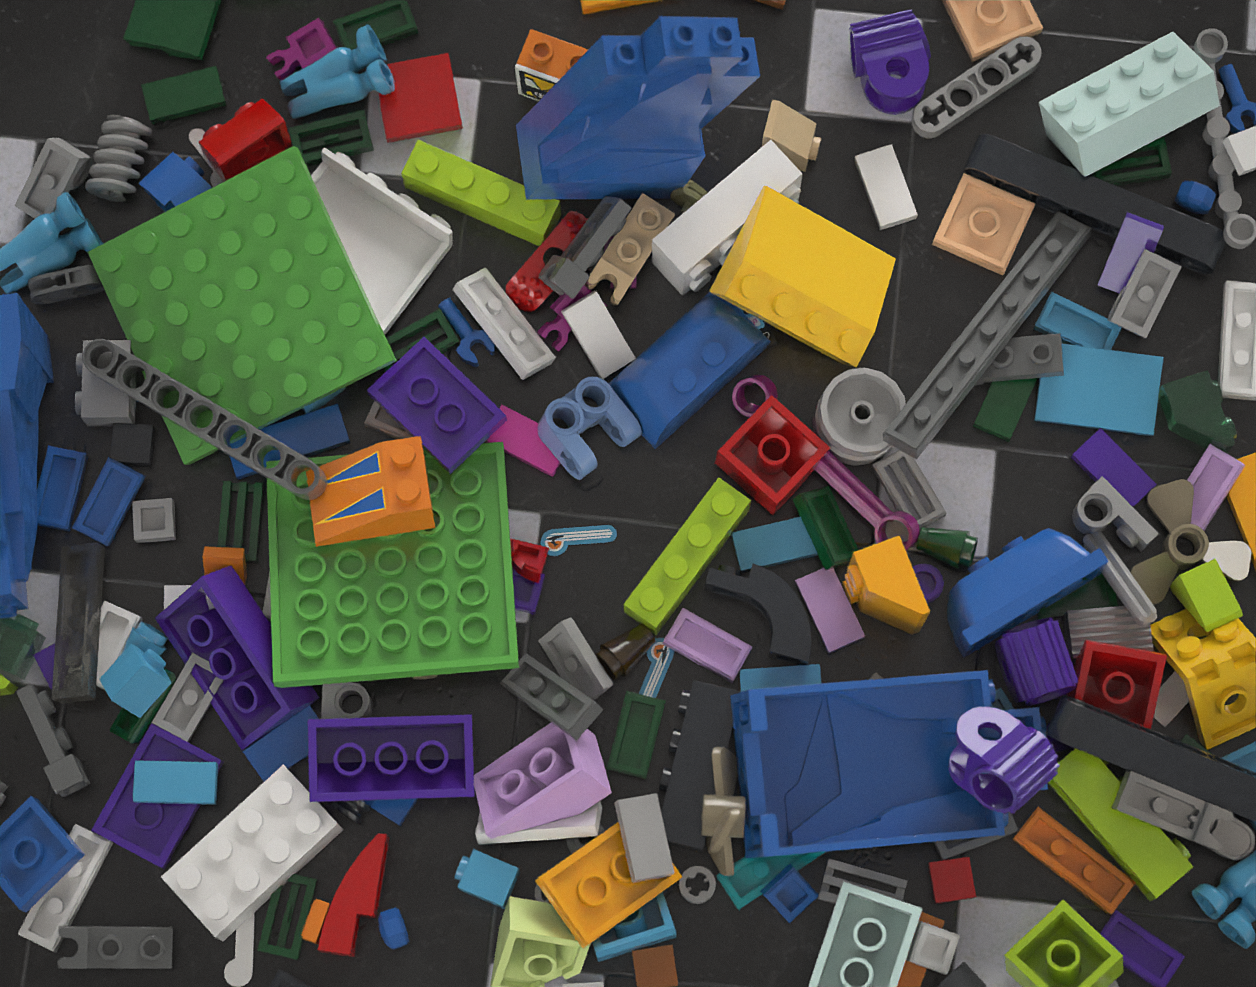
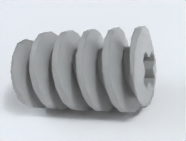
M119 115L107 116L109 121H105L101 127L105 135L100 136L97 141L98 147L101 150H97L93 156L97 164L92 165L89 170L90 176L93 179H89L86 182L85 188L88 192L100 198L114 202H125L126 199L123 197V193L136 192V188L127 183V179H138L140 177V173L132 169L131 164L142 165L144 163V159L135 154V150H147L148 144L140 140L139 135L150 136L152 130L134 119Z

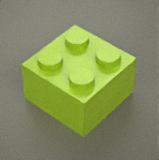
M1064 900L1004 954L1006 972L1022 987H1108L1123 973V955Z

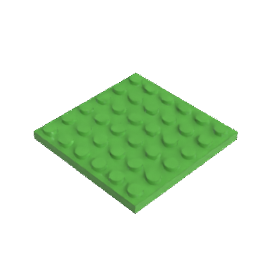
M295 146L88 251L127 340H131V349L134 355L259 430L397 361L302 155ZM142 371V373H143V375H144V377H145V379H146V373H145V371ZM171 391L165 396L163 400L164 408H172L178 403L179 392ZM204 411L198 416L196 420L198 428H205L210 425L213 419L212 411ZM163 417L185 465H190L219 450ZM239 430L235 432L230 438V444L246 437V431Z
M503 442L483 443L451 474L424 449L435 528L317 547L314 538L310 500L294 495L267 478L274 686L286 688L519 668ZM347 455L308 459L319 467ZM280 460L266 461V467L273 468ZM309 470L301 472L298 476V488L304 489L308 487L306 471Z

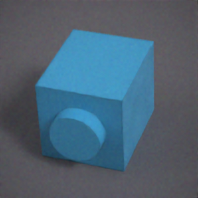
M132 644L127 647L99 679L111 701L139 718L172 683L164 670L166 663L157 653L151 649L143 652Z
M473 850L470 858L467 856L462 857L454 878L460 880L458 885L460 891L505 909L521 871L513 865Z

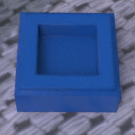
M791 864L784 868L760 891L788 923L795 919L819 896Z

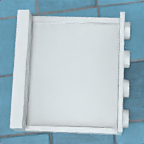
M324 147L321 151L322 163L311 177L384 334H386L453 246L452 230H450V225L440 216L435 214L429 216L418 209V204L409 196L402 193L398 196L389 190L386 183L373 173L366 175L355 168L354 162L349 157L340 152L334 154Z

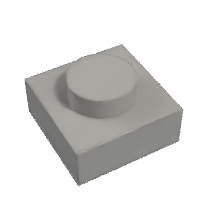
M172 498L132 501L134 541L136 543L176 540L175 506Z

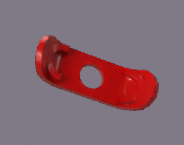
M576 211L567 213L506 285V294L518 309L534 311L552 293L553 290L538 277L545 267L543 261L544 253L550 248H558L564 252L588 218Z

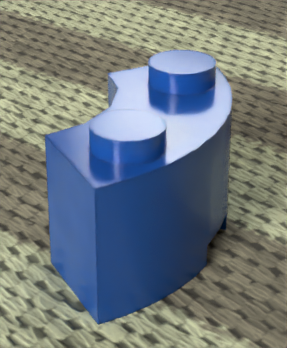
M174 152L167 156L139 182L140 186L163 212L212 188L202 178L205 174L203 169L191 157L184 161Z

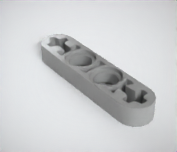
M1027 36L1018 37L921 101L916 106L912 117L914 131L921 137L935 138L1033 73L1042 56L1039 44L1033 38ZM1017 49L1022 53L1031 52L1029 63L1021 59L1013 64L1010 72L1008 64L1016 58ZM988 68L997 69L1001 72L1003 81L996 86H990L983 81L981 73ZM964 89L970 93L972 102L965 107L956 106L951 101L950 94L954 90ZM942 100L946 110L938 115L936 126H933L930 122L923 124V112L930 116L941 109L942 103L939 101Z

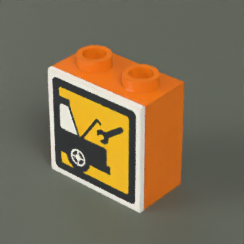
M530 29L515 65L518 94L540 101L588 49Z

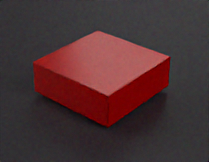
M969 857L928 863L935 904L976 898Z

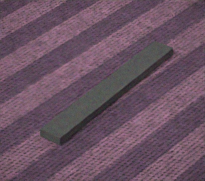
M1057 211L883 432V441L917 460L1090 238V227Z

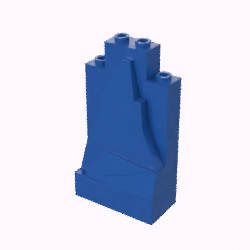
M659 17L641 36L602 35L516 125L526 200L603 199L605 196L621 199H639L642 193L651 199L670 198L673 190L684 187L689 182L705 157L701 129L760 77L754 38H740L737 18Z
M18 293L0 295V619L17 616V610L29 609L26 582L29 580L30 570H32V557L37 534L39 406L46 383L54 382L49 337Z
M988 670L749 689L730 696L740 796H745L744 845L746 858L1005 835L1004 827L1008 825V813L1004 815L983 806L973 795L961 788L952 779L948 768L950 755L954 748L959 745L956 739V728L960 717L973 708L991 707V704L995 702V686L993 681L988 679ZM1039 707L1003 710L1021 721L1026 727L1034 728L1046 737V722L1044 717L1040 716ZM982 728L978 731V734L988 741H995L1001 738L999 732L992 728ZM1047 784L1040 790L1048 789Z

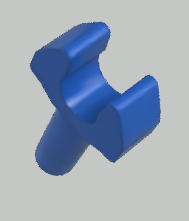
M1233 64L1221 67L1218 71L1232 103L1231 112L1226 115L1225 119L1229 122L1230 131L1236 134L1245 130L1240 118L1242 115L1250 116L1253 125L1256 126V103L1247 100Z
M451 298L445 299L438 305V308L441 309L445 318L461 338L460 346L457 347L456 351L464 363L474 367L479 366L475 354L471 352V347L476 343L483 344L490 355H495V344L484 330L473 329Z

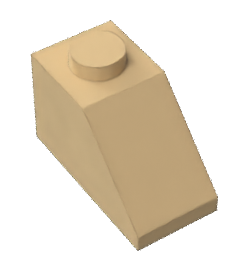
M772 100L763 135L762 147L772 140L800 171L805 172L808 160L816 161L821 138L814 137L815 122L782 102Z

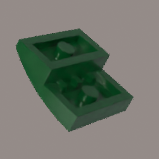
M136 0L123 39L131 46L163 49L170 56L202 60L221 0Z

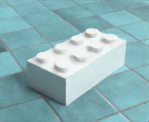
M770 140L652 239V263L682 296L691 289L697 292L711 279L712 276L709 273L720 264L723 266L763 186H768L799 204L797 199L801 192L802 173Z
M282 765L162 875L161 878L216 938L224 941L269 900L273 892L282 884L284 886L288 882L286 880L293 874H297L344 829L319 802H309V791Z

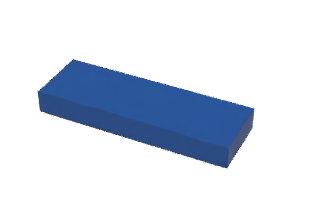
M338 404L260 429L306 458L350 443ZM247 436L230 444L231 448L241 447L245 443ZM278 450L268 452L263 460L264 467L267 468L266 461L280 460V452ZM230 456L238 480L257 474L256 471Z

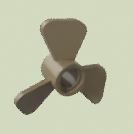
M1180 479L1157 486L1148 493L1146 498L1148 507L1170 533L1163 541L1161 554L1138 563L1130 571L1153 605L1163 601L1178 569H1189L1199 561L1206 563L1216 558L1224 576L1232 581H1242L1249 573L1252 552L1248 544L1243 541L1209 542L1203 529L1191 524L1194 487L1188 480ZM1177 538H1186L1192 542L1194 546V554L1192 556H1185L1177 550Z
M714 747L712 763L716 795H703L702 836H707V850L723 876H733L734 863L731 837L743 838L745 796H733L738 775L736 756L725 747Z

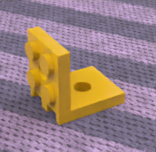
M1184 609L1150 625L1153 645L1160 653L1167 655V662L1184 681L1199 741L1206 750L1256 728V638L1239 618L1206 632L1189 611ZM1199 636H1207L1203 639L1197 638ZM1239 694L1232 704L1225 705L1226 700L1230 696Z

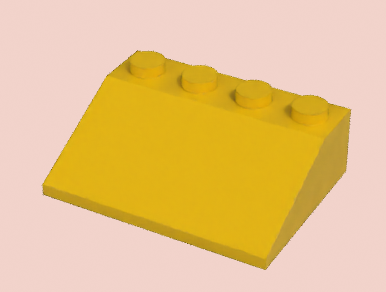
M763 186L709 292L837 362L857 368L875 333L896 259L768 186Z

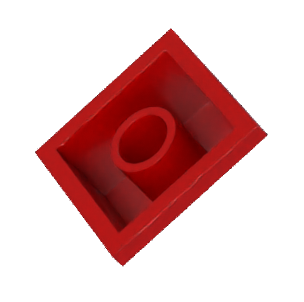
M263 98L255 104L250 102L243 105L236 111L235 117L224 125L217 124L209 128L204 133L203 139L198 142L203 155L223 182L293 146L285 120Z
M771 395L718 450L715 464L769 513L774 515L800 488L829 452L830 447Z
M1085 640L1073 665L1078 683H1075L1076 688L1066 695L1151 729L1167 655Z

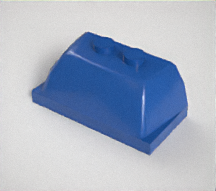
M709 292L608 384L638 420L641 426V435L656 449L762 353L770 344V340L737 306Z
M1047 528L1025 541L1022 536L1016 538L1001 549L1003 551L1002 555L992 561L988 557L983 558L968 568L970 574L961 579L947 595V620L955 645L964 658L1000 637L1002 632L1018 626L1036 615L1044 606L1045 608L1049 607L1099 576L1109 562L1102 550L1099 548L1090 553L1070 536Z

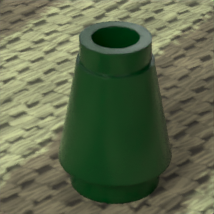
M922 527L916 549L924 551V553L957 569H960L961 566L970 568L976 553L978 537L971 536L970 531Z

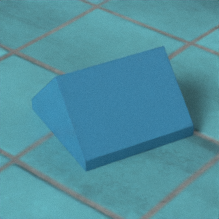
M663 892L592 942L598 962L676 938L677 933Z

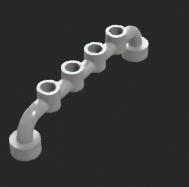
M1211 28L1202 31L1194 44V52L1214 71L1220 104L1219 107L1206 113L1208 123L1202 135L1204 141L1212 146L1214 159L1209 166L1208 173L1210 178L1218 184L1219 197L1215 202L1214 211L1218 217L1223 219L1224 239L1231 247L1243 249L1251 245L1256 238V222L1246 214H1238L1242 199L1234 190L1232 173L1235 167L1222 142L1230 131V125L1222 115L1220 100L1223 97L1224 88L1217 81L1215 62H1218L1225 54L1228 41L1223 32Z

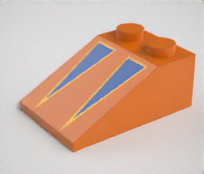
M421 436L380 442L319 466L327 477V486L320 497L310 500L316 547L435 528ZM312 470L306 471L308 487L311 486L315 479Z

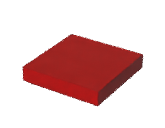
M449 53L386 64L393 75L395 84L394 92L387 95L378 93L387 143L463 129Z

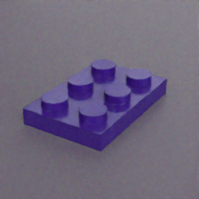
M425 337L417 342L367 389L369 396L410 436H421L423 448L450 474L507 421L506 415Z
M151 723L91 831L165 870L201 804L133 802L135 761L218 763V772L224 762Z

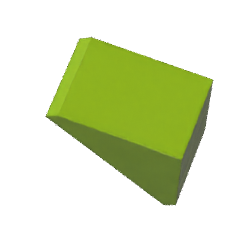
M1216 558L1180 574L1170 585L1171 592L1206 632L1243 616L1242 610Z

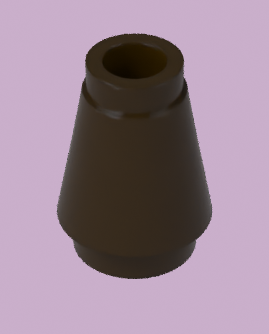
M640 623L638 626L601 644L600 651L595 656L607 675L615 680L620 675L625 677L656 640L651 631L644 624Z

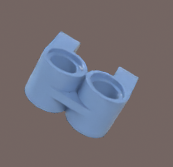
M587 377L581 380L575 389L562 398L552 401L547 406L537 426L538 436L541 441L549 448L569 474L579 480L597 468V460L594 453L580 437V434L589 427L599 424L609 437L621 447L627 446L641 436L642 433L641 426L632 412L604 379L598 377ZM582 397L592 398L598 407L588 406ZM553 418H559L565 421L568 425V429H562L556 426L553 422Z

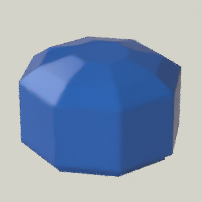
M1184 181L1181 183L1174 200L1186 211L1194 214H1206L1210 211L1216 194L1206 185L1195 181Z
M395 907L380 912L378 925L385 944L393 950L408 945L410 941L400 909Z

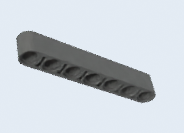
M95 339L84 348L82 361L85 367L99 379L294 495L305 500H314L325 491L327 477L324 471L300 453L108 340ZM112 352V361L109 366L98 369L97 361L101 354ZM139 371H145L146 379L144 384L132 389L130 386L132 376ZM171 391H178V403L172 408H164L163 400L165 396ZM204 411H212L213 419L210 425L205 428H198L196 422L198 416ZM239 430L246 431L247 439L245 443L239 448H231V436ZM272 450H278L281 455L279 463L273 468H265L263 465L265 455ZM312 470L315 479L311 486L304 489L298 488L297 478L301 472Z

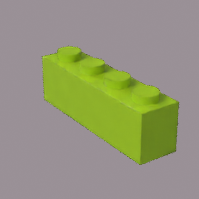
M417 140L401 173L405 188L537 246H540L555 229L561 217L559 200H526L524 185L421 140Z
M718 477L624 603V613L639 624H644L651 633L657 635L729 539L731 533L735 531L749 512L751 500Z
M1075 748L1058 763L1060 765L1056 769L1058 774L1048 784L1128 877L1136 882L1135 885L1149 901L1158 898L1193 868V865L1188 861L1191 857L1189 851L1178 839L1170 840L1159 827L1112 808L1123 776L1120 775L1116 778L1106 766L1109 764L1108 761Z

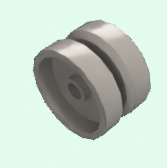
M869 368L849 369L836 376L818 400L812 418L814 433L830 447L829 451L841 463L853 466L870 464L884 456L892 446L883 441V432L905 406V396L896 382L883 372Z

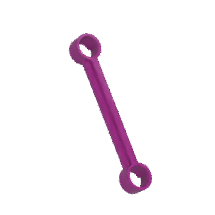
M752 375L741 380L735 386L732 394L733 404L742 415L751 417L760 407L753 403H747L744 396L746 385L751 386L756 383L764 390L766 400L771 395L777 399L778 394L775 384L764 375ZM830 451L825 455L814 470L875 527L874 536L876 543L888 540L886 524L888 521L898 520L906 526L909 533L908 540L902 542L905 551L915 545L920 534L917 520L905 511L892 512Z

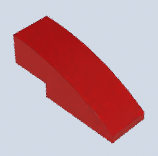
M378 833L361 851L345 874L333 897L323 924L318 946L320 952L354 957L360 918L377 919L390 839L386 834Z

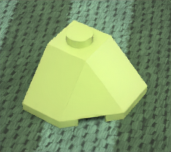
M509 896L499 926L490 987H544L545 983L560 976H563L565 979L571 978L581 972L590 944L585 948L580 946L550 903Z

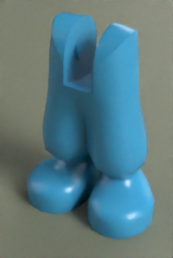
M369 25L358 29L356 33V49L336 48L316 62L280 82L284 95L294 96L307 92L288 103V111L293 119L307 116L332 106L362 100L372 90L383 95L394 92L393 75L389 67L384 63L387 61L385 52L375 32ZM367 67L364 73L357 74L361 69Z
M68 192L58 196L54 212L38 216L15 238L0 248V271L14 263L18 265L0 281V286L6 294L27 286L28 281L35 276L56 272L69 266L75 260L77 251L84 250L88 253V251L104 244L88 218L85 219L81 208ZM64 228H73L66 234L59 236L60 231L64 230Z
M1256 850L1248 857L1228 868L1222 874L1218 887L1204 883L1199 884L1192 891V895L1200 908L1213 920L1218 919L1236 898H1242L1240 905L1226 915L1218 923V927L1236 944L1246 949L1256 939L1255 931L1251 925L1256 920Z

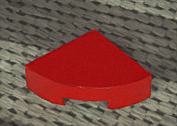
M510 539L513 569L524 578L539 583L548 558L549 548Z

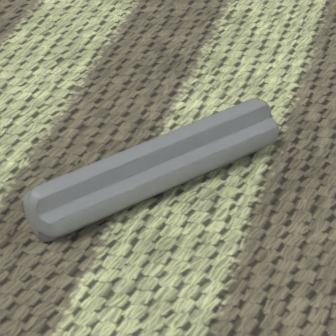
M1096 531L1085 535L1083 538L1084 548L1090 553L1100 548L1109 562L1101 573L1136 623L1140 626H1146L1157 619L1156 608L1103 533Z

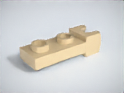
M642 193L627 216L624 227L609 244L589 275L590 277L586 281L585 286L592 290L601 280L611 281L614 285V292L610 302L612 305L617 306L651 254L652 239L668 227L675 213Z

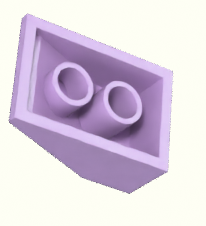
M549 723L474 775V788L485 834L490 839L579 815L612 793L596 736L586 729L576 741L553 723Z

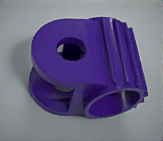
M905 10L850 24V54L854 78L860 77L867 101L876 110L890 115L903 114L913 109L921 100L929 74L928 60L931 58V53L924 30L917 17L912 13V10ZM893 74H894V75H898V76H900L901 78H900V79H896V78L891 77L890 75H893Z
M1053 618L1038 619L1002 632L1003 638L995 643L996 654L1006 686L1016 703L1025 700L1027 706L1036 705L1061 697L1076 688L1075 683H1078V679L1057 620L1053 621Z
M977 707L965 712L960 717L956 728V739L959 745L954 748L950 755L949 773L961 788L973 795L986 808L1003 813L1004 815L1008 812L1013 814L1058 774L1056 771L1060 767L1056 759L1058 755L1055 754L1053 746L1047 738L1038 730L1026 727L1009 713L993 707ZM982 728H992L999 732L1001 738L995 741H988L983 739L978 734V731Z

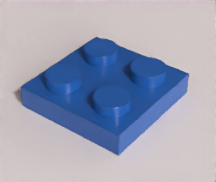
M30 796L0 826V887L14 904L26 913L85 856L83 851L43 804L33 796Z

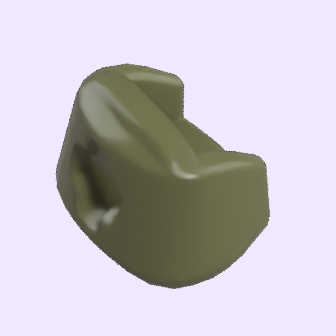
M689 180L684 187L673 190L670 198L682 207L681 213L683 214L706 195L707 191Z

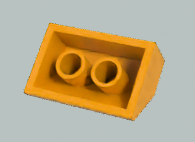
M900 536L853 552L845 574L846 580L842 581L850 604L856 602L860 612L913 635L920 632L930 610Z

